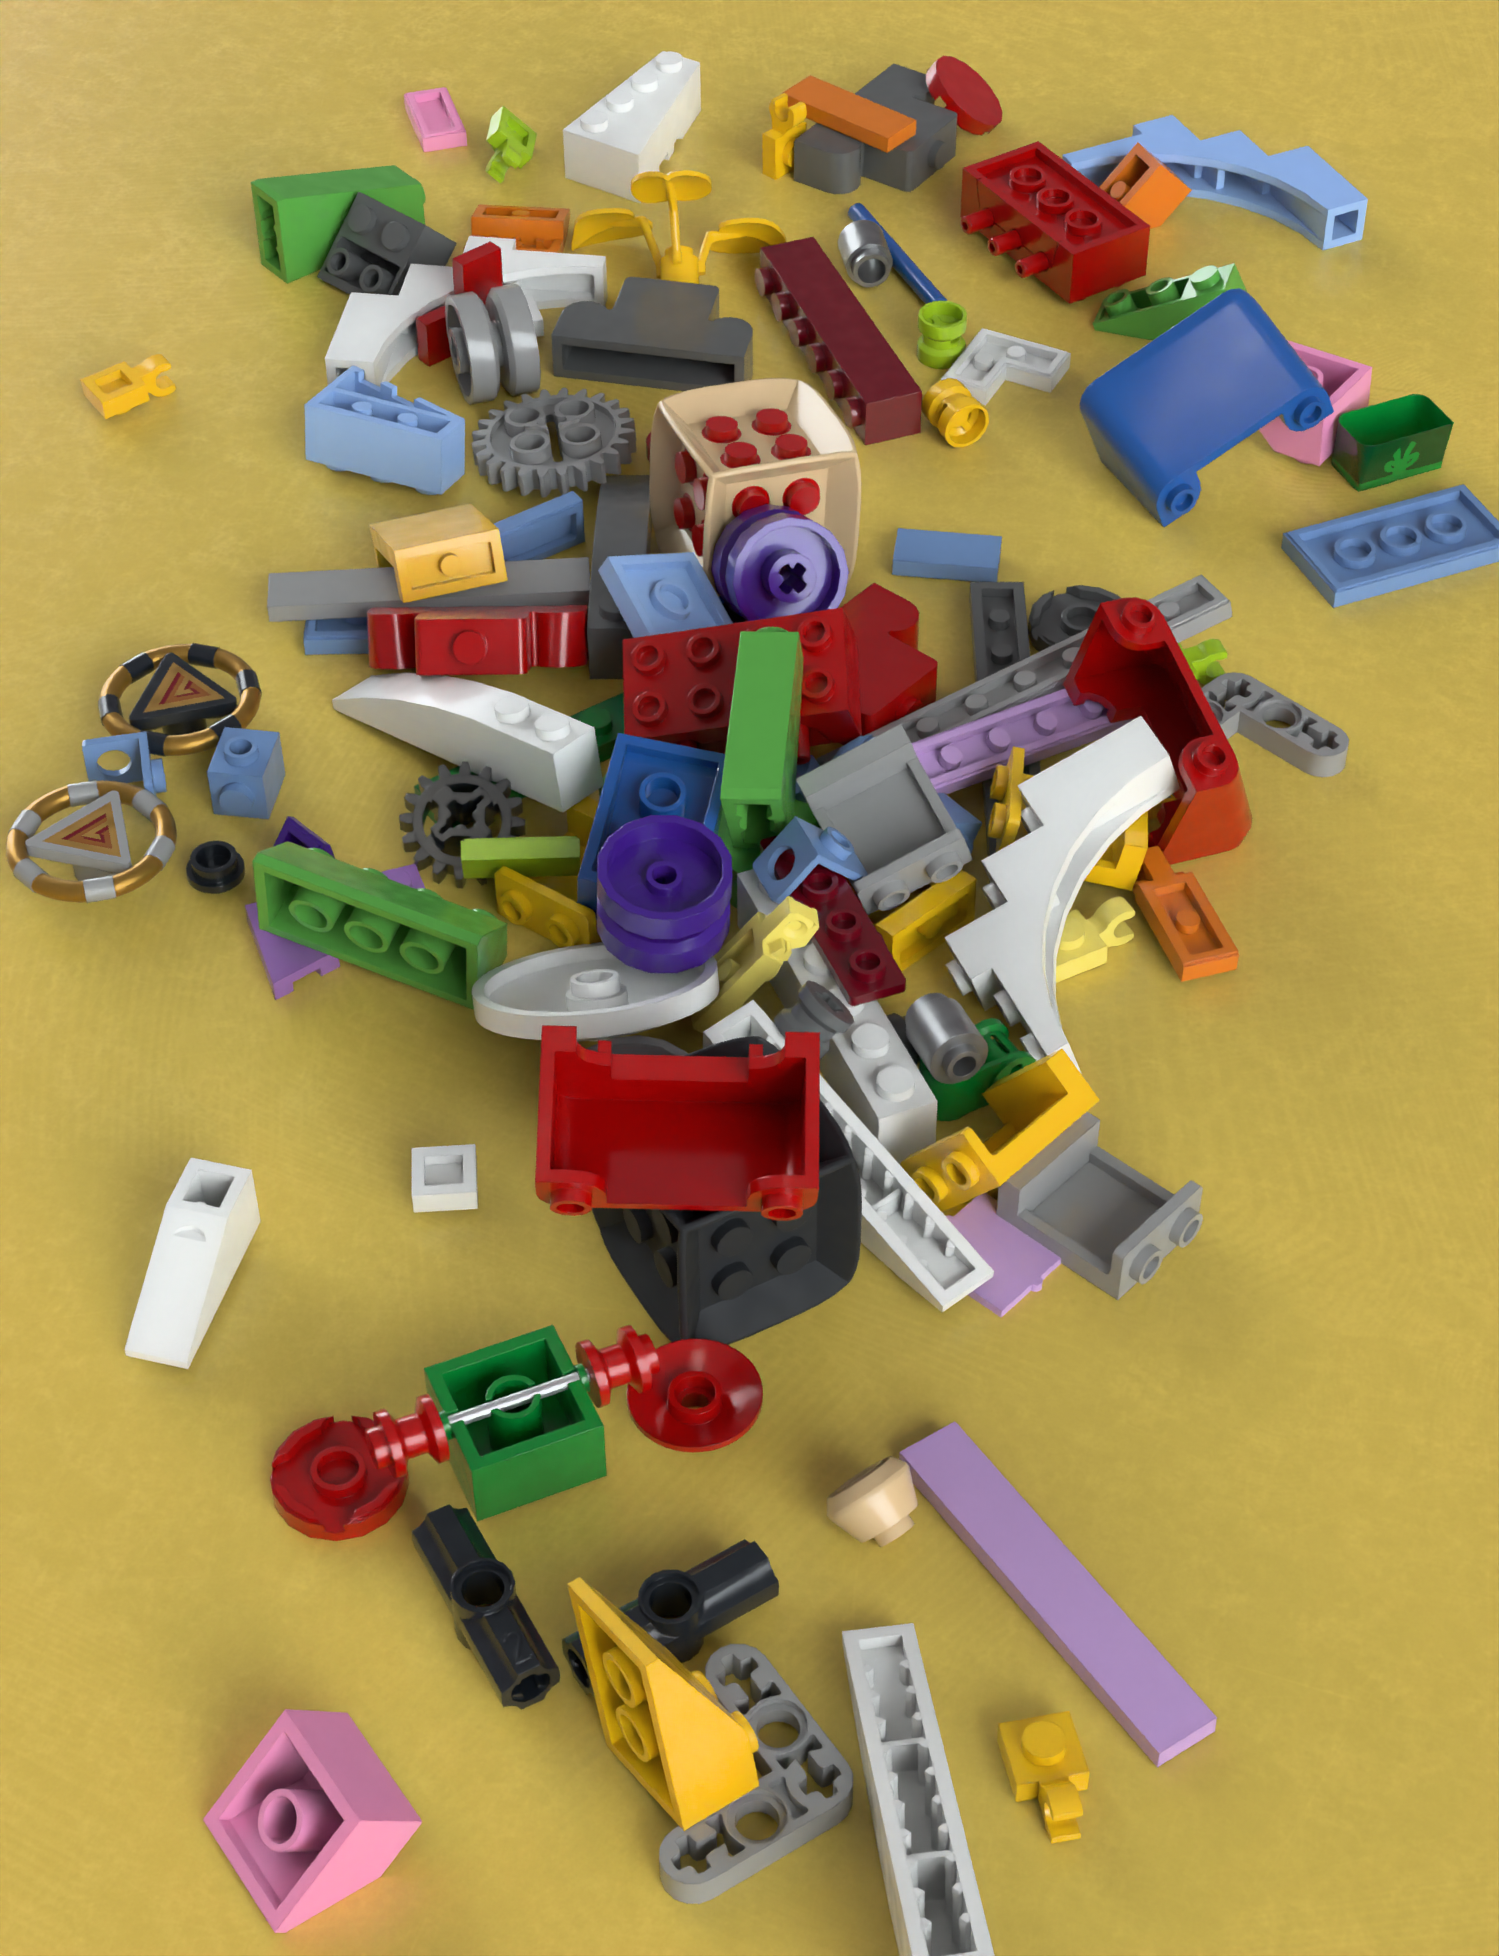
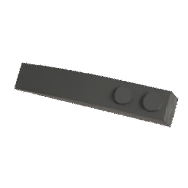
M606 475L607 483H601L594 531L587 622L590 679H623L622 640L634 637L598 570L608 556L650 554L652 532L649 495L650 475Z

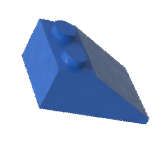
M618 733L577 878V903L592 909L595 912L596 920L597 856L607 837L625 823L650 815H678L700 822L718 835L723 811L720 794L725 754Z

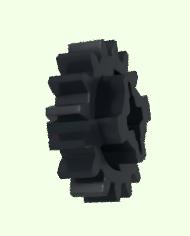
M462 761L459 774L451 775L444 764L438 766L439 780L434 783L423 775L419 777L418 783L421 795L406 793L404 797L405 807L411 813L399 815L400 830L407 832L402 837L404 851L416 852L413 860L418 871L432 865L433 881L440 884L447 874H451L455 877L457 888H463L466 882L461 864V841L473 838H493L489 826L495 822L494 816L499 813L502 821L497 838L526 835L525 819L517 817L523 813L521 797L508 798L511 794V782L506 778L494 785L492 783V768L488 766L478 776L471 775L469 763ZM431 810L437 823L430 828L431 834L426 837L424 824ZM458 821L460 825L453 829L452 823ZM473 821V827L468 829L465 825ZM476 878L481 886L487 884V878Z

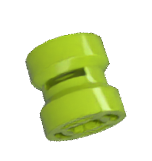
M933 301L920 308L918 328L923 335L919 337L917 342V357L925 366L935 369H949L965 350L966 342L961 335L966 331L967 312L961 305L951 301Z

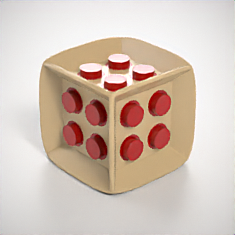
M764 378L691 389L659 401L654 413L651 429L649 495L651 519L661 554L694 552L719 597L711 567L715 544L726 525L745 510L765 504L787 506L833 533L845 552L849 571L848 585L854 571L857 556L861 510V469L856 446L850 432L817 390L801 380Z

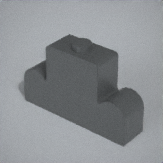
M892 64L855 94L915 119L916 135L886 153L816 123L794 140V181L827 193L846 194L858 189L861 185V177H866L901 191L911 192L955 157L957 113L935 105V99L932 98L928 90L926 74Z
M628 277L622 285L613 309L608 310L602 304L592 301L572 303L561 312L551 335L553 372L555 377L687 391L707 386L751 380L753 376V328L743 319L734 317L719 318V288L712 285Z

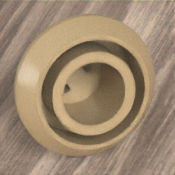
M888 1456L864 1469L841 1485L827 1498V1517L860 1543L874 1538L879 1547H883L900 1537L914 1526L915 1523L909 1516V1513L918 1506L909 1465L903 1460Z

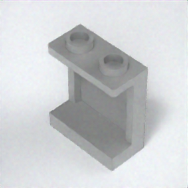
M901 724L796 779L820 828L825 830L827 827H832L841 832L851 842L855 854L867 871L868 875L857 881L848 878L867 915L877 910L887 911L898 907L908 899L911 892L930 882L940 883L951 879L962 870L964 864L973 860L961 831L956 828L917 758L913 745Z
M1086 1112L999 1186L996 1215L1059 1256L1063 1265L1119 1300L1137 1282L1140 1284L1147 1283L1159 1269L1163 1258L1177 1245L1183 1248L1197 1235L1203 1221V1216L1199 1213L1203 1187L1191 1180L1174 1195L1097 1146L1100 1119Z

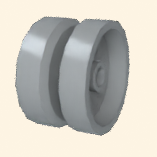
M516 283L493 287L488 293L485 305L473 291L449 295L445 304L446 330L454 371L465 401L469 405L493 401L500 389V382L502 387L513 397L537 392L540 388L541 380L540 356L532 315L521 287Z

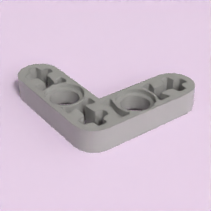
M1225 673L1201 688L1227 739L1238 732L1301 771L1316 777L1334 776L1345 768L1349 745L1347 734L1339 727L1257 679L1244 673ZM1273 720L1283 721L1290 724L1291 727L1276 728L1267 725L1265 722Z
M730 1644L714 1652L705 1666V1677L713 1687L718 1702L729 1713L735 1710L742 1713L754 1730L759 1749L753 1753L756 1769L762 1775L758 1779L760 1786L687 1830L683 1831L680 1826H677L664 1837L659 1848L660 1880L664 1890L672 1898L686 1904H701L719 1896L838 1825L848 1816L853 1805V1773L848 1762L766 1656L757 1648L746 1644ZM734 1674L740 1681L750 1678L751 1697L756 1703L750 1710L749 1697L740 1685L735 1682L725 1686V1676ZM785 1722L793 1726L799 1736L789 1746L773 1748L765 1745L759 1739L758 1733L766 1724ZM807 1759L808 1773L817 1785L827 1787L833 1783V1796L825 1798L818 1791L807 1795V1776L801 1767ZM752 1812H762L775 1819L778 1828L769 1838L751 1840L740 1834L736 1825L744 1815ZM721 1833L724 1844L717 1848V1834ZM689 1854L695 1861H701L706 1858L707 1870L698 1874L691 1866L681 1869L680 1857Z

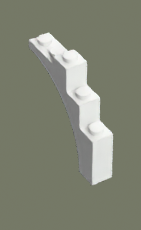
M468 237L463 253L490 241L501 248L503 285L516 283L521 287L524 294L532 293L538 309L567 307L572 303L580 301L597 302L603 306L606 304L608 297L606 256L516 250V239ZM410 264L399 296L351 292L325 356L328 385L354 365L364 370L365 380L380 387V383L389 382L409 360L418 355L416 318L444 306L447 297L454 295L453 268L450 266Z
M1142 716L1017 785L1026 806L1025 809L1021 810V821L1028 835L981 860L991 882L982 887V890L993 910L944 937L954 957V960L945 964L960 993L964 996L973 991L985 1011L997 1005L1010 1027L1021 1022L1027 1035L1020 1038V1041L1025 1051L1029 1052L1036 1061L1062 1048L1080 1073V1068L1063 1032L1056 1002V958L1066 917L1083 881L1109 845L1143 813L1180 789L1169 754Z

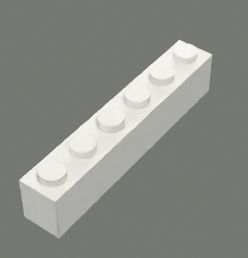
M754 869L737 874L738 926L741 929L758 911L768 915L779 905L770 899ZM811 939L805 947L791 949L792 953L788 961H783L778 973L770 981L784 1007L789 1008L795 1005L799 1000V989L810 980L833 993L848 1008L854 1018V1023L846 1032L836 1033L830 1039V1050L820 1059V1070L827 1083L898 1163H901L910 1154L935 1143L938 1101L879 1002L875 1000L857 1006L849 1005Z

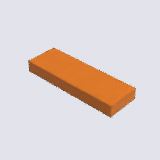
M811 75L783 92L788 95V107L800 101L805 103L807 119L886 153L916 135L915 119Z

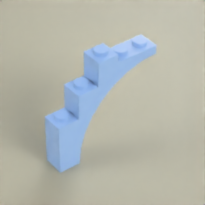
M1169 115L1133 125L1131 137L1063 154L1062 156L1065 162L1100 187L1138 142L1169 167L1192 190L1186 197L1221 202L1269 217L1300 233L1322 251L1362 240L1368 199L1309 146L1268 156L1240 130L1199 140L1175 116Z

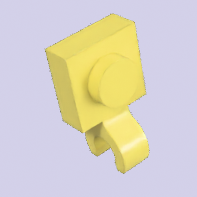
M1123 896L1107 900L1087 920L1078 909L1068 913L1056 958V983L1107 963L1108 947L1120 946L1134 938V932L1124 920L1134 917L1135 911Z

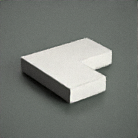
M983 328L941 380L947 378L959 380L970 391L972 397L985 406L1005 380L1051 393L1070 368L1071 353Z

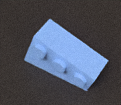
M351 366L304 404L306 460L324 464L330 470L351 471L370 476L376 482H393L412 487L419 493L426 495H442L465 474V419L421 397L414 399V403L398 396L397 386L388 381L380 383L379 387L365 380L364 370L357 366Z

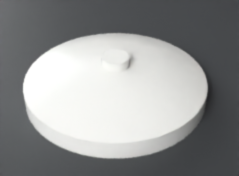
M603 942L543 951L496 967L475 982L472 987V999L476 1021L482 1027L492 1032L516 1038L541 1040L542 1025L577 1026V1041H598L643 1032L690 1016L714 1001L718 996L720 987L717 961L713 956L703 965L680 973H648L625 965L607 951Z

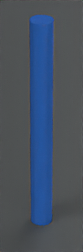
M861 203L853 204L848 211L849 218L853 222L870 220L880 226L892 256V267L924 304L933 301H947Z

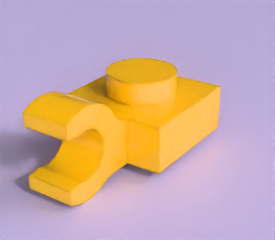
M785 93L771 99L769 111L772 129L762 133V174L774 180L794 170V140L807 131V123L804 122L807 116L805 103L800 101L788 107V95Z
M162 354L152 355L141 364L132 368L123 361L80 379L84 396L105 419L127 413L132 408L150 401L148 393L156 397H164L176 390L175 384L167 375L156 379L160 373L171 369V364Z
M1070 1711L998 1723L997 1742L1015 1802L1038 1799L1051 1844L1080 1839L1081 1832L1076 1817L1083 1816V1809L1078 1791L1088 1789L1090 1771Z

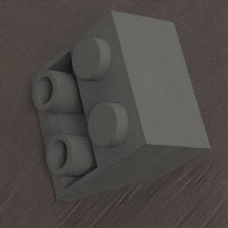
M358 192L317 277L348 294L356 292L399 296L410 264L446 266L457 243L430 227Z

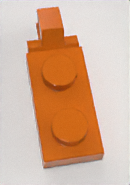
M1159 846L1148 848L1134 884L1133 893L1136 903L1181 982L1236 970L1239 959L1238 949L1193 872L1184 873L1182 871L1174 873Z

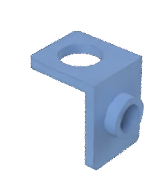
M147 732L87 739L82 742L88 781L103 780L124 783L143 781L144 788L156 797V793L167 792L162 758L151 759ZM111 750L122 751L130 757V762L126 767L115 771L102 768L97 763V760L103 753Z
M796 816L753 863V869L770 899L778 904L789 896L818 864L853 881L868 875L855 854L853 845L841 832L832 827L822 830ZM793 849L795 862L791 872L785 878L776 880L774 867L778 857L785 850Z

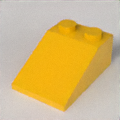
M581 1577L567 1583L607 1747L682 1830H687L760 1786L753 1753L759 1749V1744L754 1730L744 1715L737 1710L729 1713L718 1702L713 1687L702 1672L695 1670L690 1673L667 1648Z

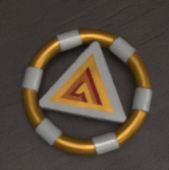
M92 780L68 784L51 791L22 810L8 831L6 857L14 876L32 892L59 901L91 903L114 899L127 894L153 879L164 869L175 850L177 829L168 806L147 789L124 782ZM121 804L135 808L150 820L155 828L154 840L143 856V859L134 866L131 863ZM86 805L34 835L41 823L53 814L68 807ZM29 856L72 864L78 881L50 876L30 860Z

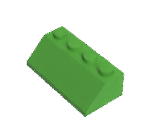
M289 841L258 852L252 861L259 929L474 1010L472 999L473 985L484 974L501 966L507 957V923L498 920L493 914L485 910L465 908L444 900L440 895L429 889L409 887L388 879L387 876L372 868L361 869L334 859L333 856L322 849H307Z

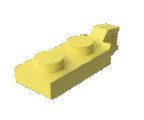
M787 896L770 914L765 915L758 911L714 956L717 961L720 991L715 1000L708 1006L691 1015L693 1029L703 1033V1031L741 1008L744 1002L764 982L771 981L778 973L783 961H788L792 953L791 949L805 947L818 930L817 910L811 909L793 900L792 897Z

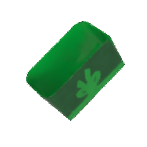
M1411 394L1343 413L1338 419L1331 464L1358 492L1439 469L1442 466L1454 422L1430 398L1420 394Z

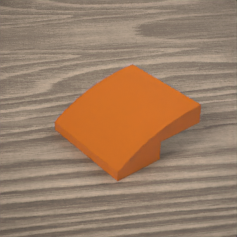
M479 204L471 216V236L516 239V250L563 253L569 228L570 209Z

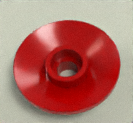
M708 1339L678 1340L656 1348L660 1372L652 1375V1389L639 1394L630 1383L627 1385L628 1411L636 1427L647 1438L658 1445L681 1452L712 1451L737 1441L754 1425L761 1412L763 1403L762 1381L753 1363L737 1349ZM698 1406L702 1408L692 1409L690 1407Z

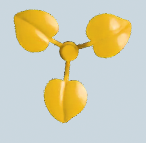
M676 170L667 174L660 171H647L633 177L631 180V193L635 199L642 203L668 201L672 246L665 249V256L661 257L653 236L652 221L645 216L635 217L633 211L625 208H601L581 213L574 222L571 249L574 251L589 245L644 235L656 266V278L699 284V276L706 275L705 263L710 250L728 254L760 253L761 247L785 243L787 239L781 228L769 220L762 218L730 219L721 222L718 226V231L711 230L706 232L699 256L697 257L693 255L691 247L680 244L677 201H693L709 195L712 191L710 177L704 173L691 170Z

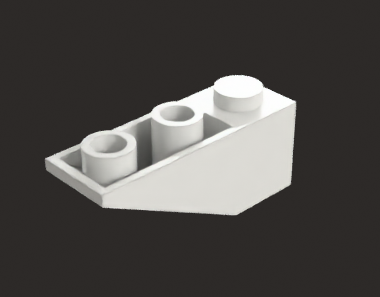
M190 1158L164 1210L125 1345L126 1356L185 1369L189 1368L261 1221L252 1170Z

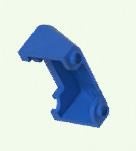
M1240 288L1230 289L1222 293L1095 379L1087 386L1080 400L1081 414L1101 462L1163 527L1188 513L1195 506L1201 491L1200 480L1196 472L1279 416L1290 430L1295 432L1305 431L1316 426L1334 412L1329 395L1259 303L1248 292Z

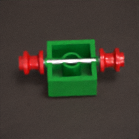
M550 1325L424 1368L427 1394L416 1397L414 1413L394 1419L385 1408L373 1412L374 1427L364 1430L372 1461L377 1470L388 1467L395 1479L406 1476L409 1459L426 1453L438 1464L450 1461L477 1522L607 1476L604 1425L594 1405L597 1408L609 1405L611 1390L628 1383L639 1394L652 1389V1375L660 1372L659 1359L653 1342L648 1334L645 1333L638 1336L631 1325H626L617 1329L616 1344L599 1350L589 1339L577 1342L575 1351L578 1364L573 1365L554 1325Z

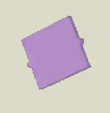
M984 1193L975 1197L956 1215H947L946 1217L994 1270L991 1279L968 1295L999 1317H1002L1030 1291H1040L1043 1280L1061 1264V1258L996 1215L997 1200Z

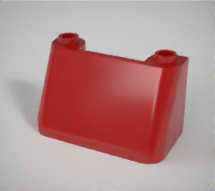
M1127 597L1100 603L1063 685L1074 706L1083 705L1086 700H1091L1107 708L1106 716L1110 723L1136 719L1142 716L1169 754L1180 789L1173 793L1176 800L1163 803L1156 816L1161 826L1148 834V848L1159 846L1168 863L1172 865L1227 852L1239 847L1251 828L1253 818L1238 761L1167 621L1155 605L1141 598Z
M542 1025L535 1171L537 1197L550 1204V1210L554 1213L569 1216L587 1214L591 1212L592 1208L761 1212L763 1217L778 1221L800 1218L803 1215V1210L815 1205L819 1192L820 1032L785 1031V1045L782 1050L763 1056V1044H749L748 1057L612 1054V1041L598 1040V1052L586 1049L578 1043L577 1026Z

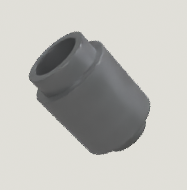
M858 220L847 225L839 235L838 248L848 276L863 287H875L882 284L888 278L893 264L882 229L878 224L870 220Z
M930 993L920 997L909 1007L905 1017L906 1036L934 1079L941 1083L954 1084L973 1077L986 1061L988 1045L960 1003L955 999L948 998L944 994Z

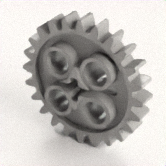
M562 388L557 395H550L546 389H543L540 392V397L534 399L527 394H521V403L517 404L508 400L503 402L505 411L490 409L488 411L489 419L479 420V430L472 432L473 456L475 465H478L479 475H487L490 485L502 482L503 491L505 492L519 486L521 496L528 495L534 489L540 490L541 497H547L552 489H558L564 495L569 492V487L573 486L587 491L589 481L607 483L606 473L621 474V464H630L632 462L631 453L637 451L634 418H630L629 409L620 408L619 400L617 399L605 402L604 393L588 398L587 389H582L575 395H568L567 388ZM547 422H554L556 425L560 455L562 457L561 462L553 460Z

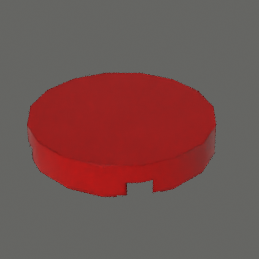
M942 56L927 69L926 83L930 95L935 100L940 96L946 104L945 109L957 113V126L973 135L982 136L985 132L989 134L1002 122L1003 112L998 98L979 73L965 62L952 56Z
M352 1415V1422L344 1420L334 1422V1416L315 1419L293 1431L278 1447L272 1461L273 1471L270 1481L275 1508L288 1526L310 1538L341 1541L365 1536L383 1526L403 1505L409 1486L408 1469L406 1476L397 1479L392 1476L388 1467L380 1470L376 1469L364 1434L365 1429L374 1427L372 1419Z

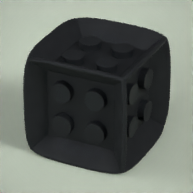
M749 1036L723 1041L685 1056L748 1057L749 1044H763V1056L774 1054L780 1050L760 1036ZM821 1100L819 1105L818 1199L814 1206L803 1210V1215L798 1219L787 1221L771 1220L763 1217L761 1212L592 1208L604 1244L613 1262L646 1312L671 1342L684 1339H708L729 1345L793 1318L821 1304L842 1290L853 1278L860 1256L862 1221L860 1175L844 1133Z

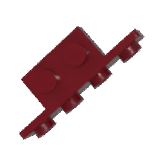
M777 836L762 839L760 841V853H762ZM793 849L785 850L778 857L774 867L776 880L785 878L791 872L795 862ZM818 864L789 896L793 900L817 910L819 928L811 940L848 1004L857 1006L905 992L906 978L888 950L882 935L877 932L862 907L859 897L853 892L843 875Z

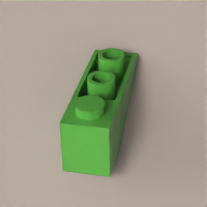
M1235 263L1218 268L1214 265H1209L1189 276L1174 280L1170 277L1161 278L1145 288L1130 292L1127 289H1121L1111 293L1103 300L1092 325L1096 331L1153 341L1222 293L1237 288L1246 292L1247 290Z

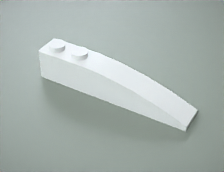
M394 673L372 675L332 700L334 710L458 766H461L462 761L468 762L470 770L478 775L486 766L491 767L492 781L498 783L507 778L511 782L512 790L560 812H565L604 785L594 727L506 690L472 680L445 675Z
M752 1000L703 1031V1048L735 1038L760 1036L773 1044L777 1049L782 1050L785 1045V1037L759 1005ZM820 1075V1100L827 1107L844 1133L860 1175L862 1190L861 1243L904 1282L939 1311L944 1312L991 1279L994 1270Z
M914 1624L842 1631V1644L865 1783L899 1956H995Z

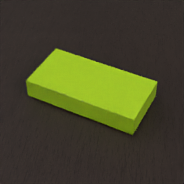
M577 836L464 839V841H461V864L464 879L495 878V872L502 866H506L526 877L578 876L581 867L580 838H577Z

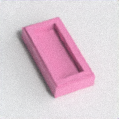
M442 87L404 94L405 109L423 152L467 146L466 130L447 88Z

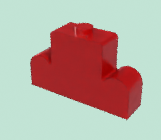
M876 583L871 584L842 606L857 638L862 736L936 702L938 662L918 651L919 611L917 607ZM851 741L839 742V743L842 744V745H846L847 743H849V742H851Z
M588 605L373 607L367 611L369 667L374 669L416 668V675L528 674L531 667L535 666L550 668L584 666L589 661L587 636Z

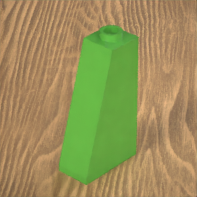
M395 165L262 178L251 182L261 264L287 284L321 270L358 192L425 225L423 204L426 197L422 184Z
M764 627L756 632H740L720 794L733 848H760V841L762 839L779 835L794 818L804 663L799 632H788L779 627Z

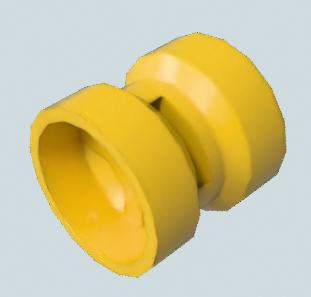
M953 378L940 380L926 392L923 398L922 412L933 426L939 429L942 437L953 447L962 448L969 446L979 440L985 433L989 424V414L986 408L977 399L972 397L970 391L959 380Z

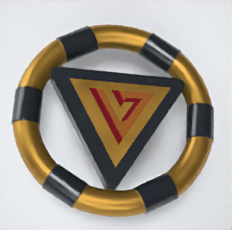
M197 643L175 644L141 652L122 663L104 683L98 700V709L101 723L111 736L147 732L150 754L164 757L181 756L217 747L224 727L245 729L259 709L262 691L256 672L235 654L215 646ZM191 665L220 669L231 675L236 680L240 695L238 705L234 695ZM156 670L130 713L129 724L123 717L120 698L130 684ZM222 718L207 727L206 719ZM158 728L163 729V733L152 732V730Z

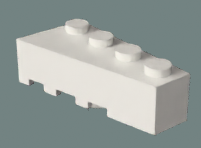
M662 51L564 128L565 178L641 203L631 193V180L635 175L642 172L659 171L662 161L664 159L669 160L674 153L675 141L683 139L701 111L700 62L684 58L677 52Z

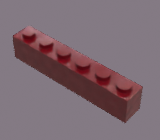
M809 237L761 247L760 267L755 269L757 290L760 296H766L772 305L776 320L778 322L782 321L788 329L794 347H800L806 356L810 371L813 374L817 373L824 383L828 398L831 401L835 400L842 410L847 427L854 428L864 445L921 433V389L816 239Z

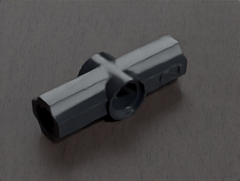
M449 1504L427 1513L425 1520L412 1531V1541L453 1615L458 1640L466 1648L473 1651L503 1707L517 1706L522 1710L544 1700L547 1692L560 1682V1671L516 1594L512 1571L504 1563L496 1560L467 1508L457 1509ZM482 1604H493L486 1607H476Z
M744 1539L686 1572L662 1570L652 1574L640 1587L638 1598L618 1609L667 1648L681 1663H684L699 1653L705 1636L778 1596L779 1581L770 1566L769 1558L755 1541L749 1543ZM668 1615H677V1616H680V1617L675 1618V1619H665V1618H662V1617H665V1616H668ZM579 1631L562 1639L563 1654L571 1667L574 1678L586 1695L591 1693L594 1696Z

